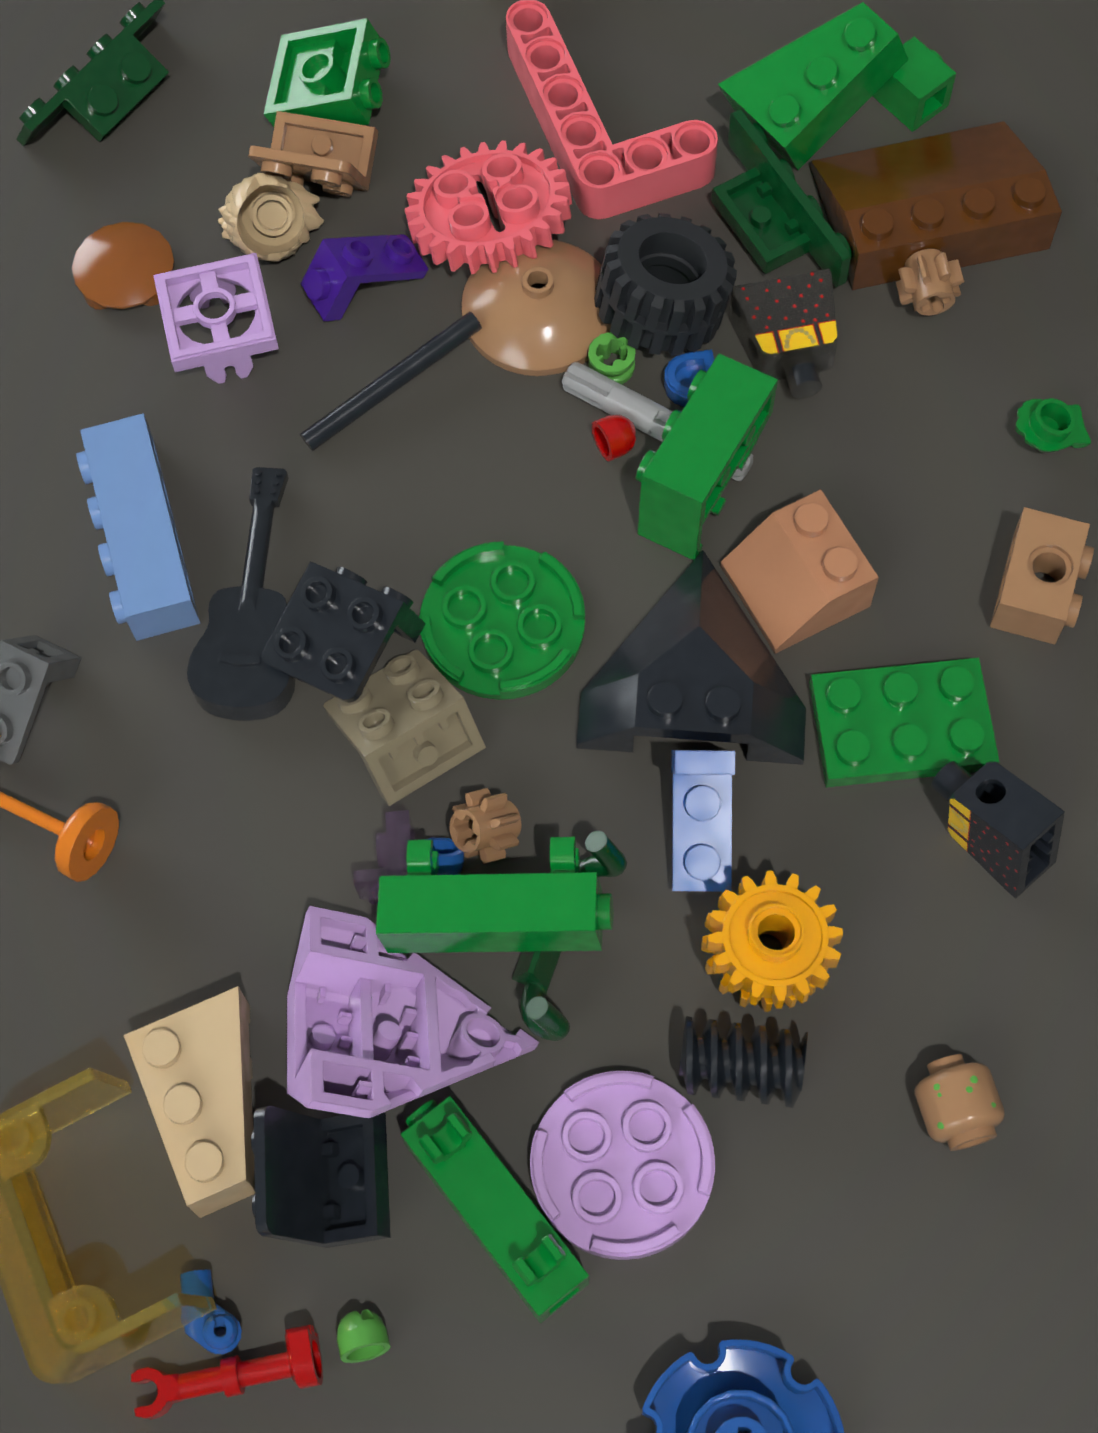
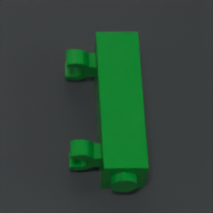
M551 837V873L438 875L439 853L438 851H433V841L408 840L406 855L407 876H380L376 935L388 953L602 951L603 930L613 929L614 910L612 893H603L597 872L579 873L580 852L579 848H576L575 837Z
M451 1096L439 1105L435 1100H430L407 1118L405 1123L409 1128L400 1134L405 1146L540 1324L589 1285L588 1273Z

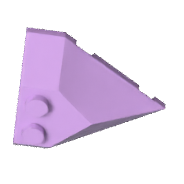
M309 906L305 914L287 995V1094L305 1107L369 1119L536 1049L539 1042L521 1029L516 1035L512 1034L487 1015L491 1009L490 1006L418 954L413 953L407 958L402 953H388L376 935V924L368 918Z

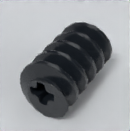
M686 1016L679 1076L684 1077L687 1093L690 1095H696L703 1079H708L713 1098H720L727 1083L732 1082L737 1101H745L752 1085H756L761 1104L769 1105L776 1089L779 1088L782 1089L786 1107L793 1108L803 1086L808 1032H805L798 1048H795L790 1029L783 1028L772 1045L769 1043L765 1026L758 1025L748 1042L745 1041L741 1023L734 1022L724 1039L720 1037L716 1020L709 1019L702 1034L696 1035L692 1017Z

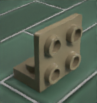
M413 650L406 655L392 659L386 667L372 674L356 701L348 703L334 697L323 705L327 715L360 754L379 794L389 806L486 748L464 697L419 650Z

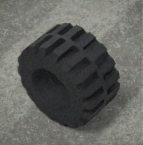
M659 213L658 217L645 214L638 216L636 222L627 220L621 224L619 231L613 232L606 247L594 297L595 307L600 308L599 317L603 324H611L610 332L617 338L625 337L628 339L627 345L638 349L639 346L648 348L649 353L660 355L661 351H668L671 356L682 355L684 348L691 352L701 349L703 342L709 343L715 337L716 331L720 328L736 281L737 270L733 268L735 264L733 254L725 251L727 244L720 237L710 235L712 230L703 224L697 226L691 223L692 219L683 216L680 219L672 218L667 213Z

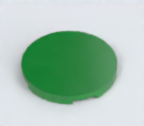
M504 541L473 546L445 562L432 577V583L426 591L419 615L426 623L421 631L422 643L434 667L453 686L471 695L487 699L505 700L521 698L550 686L573 664L580 651L585 634L583 596L569 570L547 552L539 553L525 547L504 545Z

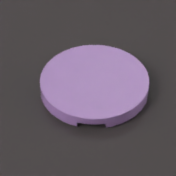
M610 1071L595 1074L573 1084L548 1109L538 1129L535 1131L532 1141L530 1171L537 1202L551 1226L564 1239L592 1255L615 1260H630L651 1256L671 1247L693 1228L702 1215L710 1197L715 1175V1155L711 1135L705 1121L693 1104L691 1105L685 1097L667 1084L654 1079V1076L633 1071Z

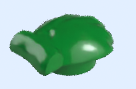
M1053 398L1044 400L1031 399L1025 401L1023 406L1018 409L1015 431L1024 438L1026 444L1040 452H1056L1069 446L1084 448L1091 444L1079 404L1067 405L1063 401Z

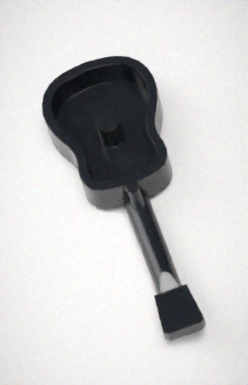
M255 467L252 469L249 500L253 509L242 584L237 587L223 588L212 596L208 609V627L194 647L188 661L187 679L197 703L206 712L220 718L251 721L272 717L286 708L295 691V678L271 668L262 659V652L287 606V602L282 594L263 588L274 508L280 507L289 479L284 468Z

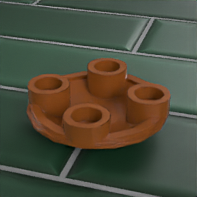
M120 222L103 226L87 236L76 250L72 271L75 285L84 295L90 307L98 310L106 308L126 309L142 304L146 306L159 304L153 275L173 271L175 262L169 242L159 231L143 223Z

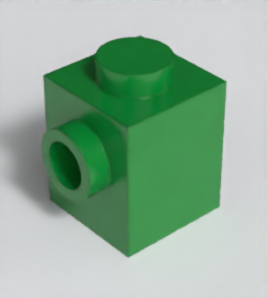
M915 36L903 44L908 61L872 96L912 132L949 106L956 72L943 61L942 57L936 51L927 48Z

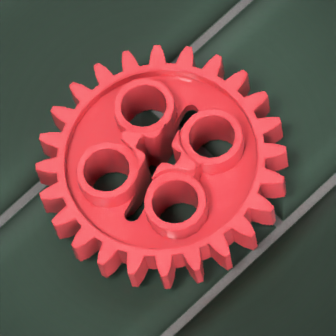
M503 140L498 144L496 150H489L487 144L481 142L478 152L472 154L467 148L461 147V157L456 160L447 155L442 156L444 167L441 169L427 166L428 179H415L416 192L408 193L406 196L409 207L405 208V214L413 244L418 243L422 256L431 254L433 264L436 266L448 259L450 270L453 272L464 263L469 264L471 274H475L481 264H488L492 273H496L499 263L505 260L513 268L518 267L517 256L524 254L529 258L535 259L537 258L535 246L540 245L551 248L553 246L551 234H563L565 232L563 221L571 219L569 205L572 204V197L565 169H558L555 157L544 159L543 149L541 148L528 154L526 143H520L511 151L508 150L506 141ZM477 181L483 184L487 192L489 205L494 217L499 220L501 232L496 231L491 222L485 199L478 192Z

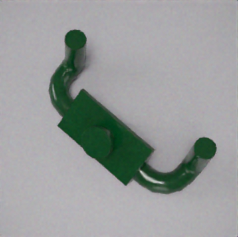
M594 831L590 833L586 838L585 846L592 856L580 860L579 873L597 872L598 877L610 878L623 874L627 867V860L624 854L604 832ZM562 951L522 952L512 980L525 985L520 1003L522 1019L533 1034L550 1041L562 1040L570 1031L569 1021L545 999Z

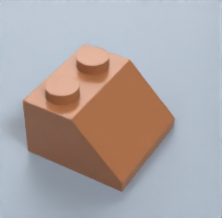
M821 489L773 512L730 552L720 564L721 569L775 654L871 607L879 578Z

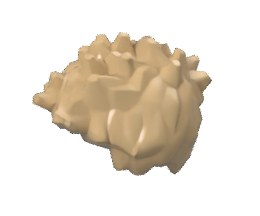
M257 173L251 177H246L242 182L233 186L231 192L226 196L225 205L218 209L222 214V218L218 219V223L221 224L223 229L222 238L230 239V242L240 248L241 252L246 255L257 253L258 260L277 262L286 259L291 255H295L302 243H307L310 240L309 231L319 229L320 225L323 224L324 219L319 216L313 207L314 204L320 201V197L308 192L302 185L286 181L281 176Z

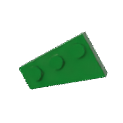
M862 2L718 83V86L735 111L741 109L751 123H757L764 131L767 142L793 167L799 170L908 61V57L899 34Z
M720 353L707 372L704 370L697 372L688 391V403L682 412L675 409L671 413L663 429L662 440L664 441L657 452L649 450L645 454L637 470L636 480L641 482L638 535L693 561L696 559L703 547L700 542L704 522L710 512L719 516L726 503V499L721 497V494L737 469L743 470L773 412L778 379Z

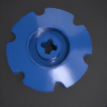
M751 1340L721 1341L717 1347L718 1359L712 1364L701 1363L692 1352L680 1357L659 1377L642 1408V1414L654 1422L656 1433H738V1431L744 1433H844L838 1409L824 1384L819 1379L813 1380L810 1384H799L791 1375V1366L794 1362V1357L791 1354L775 1346Z

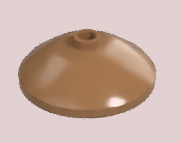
M552 240L553 246L551 248L540 245L535 246L537 258L535 259L529 258L524 254L517 256L518 267L513 268L505 260L499 263L497 272L492 273L488 264H481L479 270L469 276L462 295V317L470 311L480 322L482 329L469 339L482 356L507 371L530 376H547L567 371L573 362L584 364L589 360L588 351L590 344L599 335L610 332L611 324H603L599 317L600 308L595 307V288L602 265L581 248L563 241ZM533 285H545V287L540 288V289H536V288H533V287H531V286H533Z

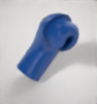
M194 1270L180 1274L185 1333L211 1353L225 1354L231 1352L237 1347L241 1339L242 1329L235 1316L214 1302L211 1270Z

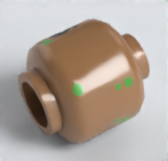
M962 1054L950 1055L929 1063L927 1068L930 1075L923 1078L916 1085L914 1091L931 1139L939 1143H948L950 1151H957L985 1143L997 1137L995 1127L1003 1121L1005 1113L989 1068L982 1063H965Z

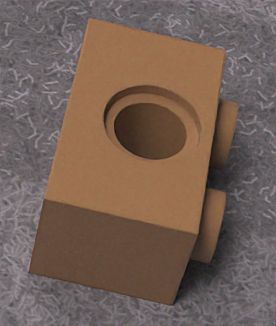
M1024 507L1013 534L990 623L991 628L1054 645L1064 626L1074 628L1083 595L1074 593L1077 578L1086 579L1094 554V547L1085 545L1090 524ZM1035 573H1046L1050 575L1056 582L1050 583L1042 581L1035 575Z

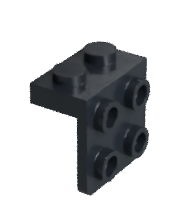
M310 561L262 652V659L264 663L275 670L342 701L351 703L360 697L392 634H397L416 643L426 623L410 609L413 601L404 594L386 586L380 592L366 586L367 581L363 577L346 568L338 566L334 572Z
M273 1106L256 1109L254 1113V1130L251 1135L255 1171V1193L252 1199V1211L256 1229L261 1236L325 1248L391 1238L386 1113L378 1114L369 1119L351 1115L318 1119Z

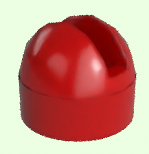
M608 415L592 423L595 443L607 461L610 462L622 457L633 449L636 442V429L634 423L627 417Z

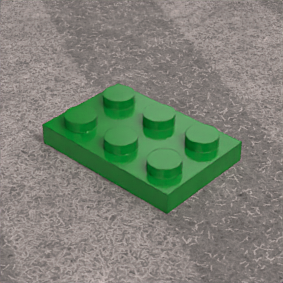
M979 658L811 675L809 685L826 788L934 777L951 761L957 762L968 773L977 772L987 762H1000Z

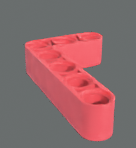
M520 0L511 5L506 14L509 58L560 169H565L570 191L578 208L584 215L598 220L610 218L702 188L711 182L716 169L718 145L717 132L712 125L705 121L689 120L612 144L548 8L537 0Z

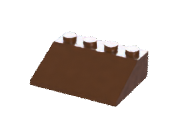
M1005 121L812 160L810 163V169L830 227L835 233H841L851 248L852 259L847 277L852 290L901 280L899 269L905 267L906 260L912 254L925 249H937L946 253L948 262L958 259L961 268L1050 249L1062 214L1046 170Z

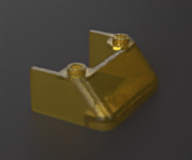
M91 1067L0 1114V1286L30 1370L38 1379L50 1384H69L78 1381L217 1309L213 1297L175 1293L122 1320L114 1299L107 1291L92 1285H75L33 1169L38 1167L48 1155L53 1133L132 1093L128 1081Z

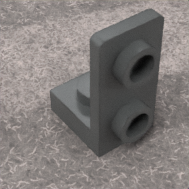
M36 635L1 640V761L10 765L20 761L46 686H49L51 682L74 678L82 657Z

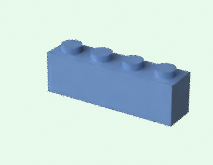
M144 413L81 429L80 432L85 451L76 453L84 483H93L96 496L87 498V504L95 529L104 528L107 543L98 545V550L106 576L115 575L118 590L109 592V597L117 623L127 622L136 641L201 624L155 442Z

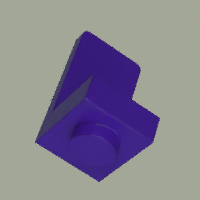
M404 234L327 238L322 240L300 284L323 321H335L342 319L360 283L423 279L428 271V267L413 243Z

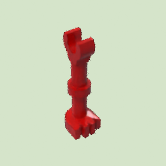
M312 1325L285 1330L287 1352L241 1361L239 1355L221 1359L220 1366L167 1375L161 1370L149 1367L138 1369L131 1374V1382L145 1384L153 1381L157 1386L158 1395L152 1404L134 1408L135 1416L150 1420L157 1419L168 1413L174 1403L185 1399L224 1392L228 1398L244 1394L245 1388L248 1386L292 1378L300 1389L322 1385L323 1366L318 1333H315V1328Z

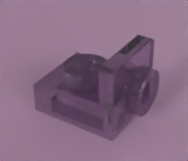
M409 810L385 812L386 832L376 833L377 859L381 869L353 872L354 886L360 899H369L371 904L378 905L380 876H407L408 840H415V832Z

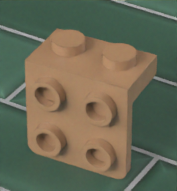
M277 111L271 148L250 146L248 157L261 167L260 172L266 175L281 176L286 181L295 182L302 186L304 181L314 182L323 185L322 191L351 197L353 189L367 192L369 190L379 131L372 126Z

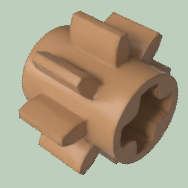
M925 249L912 254L906 260L905 267L899 269L901 280L896 282L902 305L913 303L915 311L921 315L930 316L950 309L955 303V297L961 295L959 285L965 281L958 259L948 262L946 253L937 249Z
M488 788L465 793L466 803L453 806L452 808L454 814L451 817L449 827L454 844L459 850L464 852V857L466 858L480 855L483 864L506 858L505 849L519 845L517 837L520 834L522 823L517 807L507 800L506 793L491 796Z

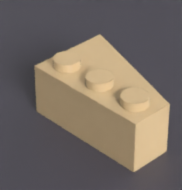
M239 986L124 1035L186 1205L199 1218L255 1193L254 1154L251 1147L254 1115L252 1114L251 1078H253L249 1043L250 1004Z

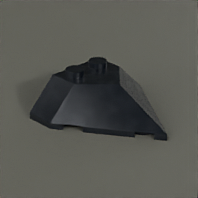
M702 550L581 692L577 749L633 753L634 736L743 743L747 744L746 761L803 765L806 707L704 550Z

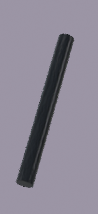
M469 311L300 433L306 445L314 451L480 331L482 326L476 316Z

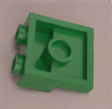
M368 18L281 35L264 116L273 127L275 126L277 111L360 125L370 124L372 109L380 108L383 101L382 89L378 82L380 69L388 68L391 61L390 50L386 40L379 36Z

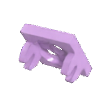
M257 253L153 275L170 358L175 372L204 366L207 377L218 384L224 383L226 380V367H235L236 374L241 379L246 378L253 368L251 355L279 349ZM235 285L241 286L248 293L235 295ZM189 295L193 305L180 307L183 299ZM212 298H220L224 304H230L227 313L215 319L204 317L200 313V309L208 308ZM255 310V317L249 329L239 337L230 338L227 325L234 320L235 315ZM198 322L203 327L211 329L214 342L202 344L192 341L181 331L179 326Z

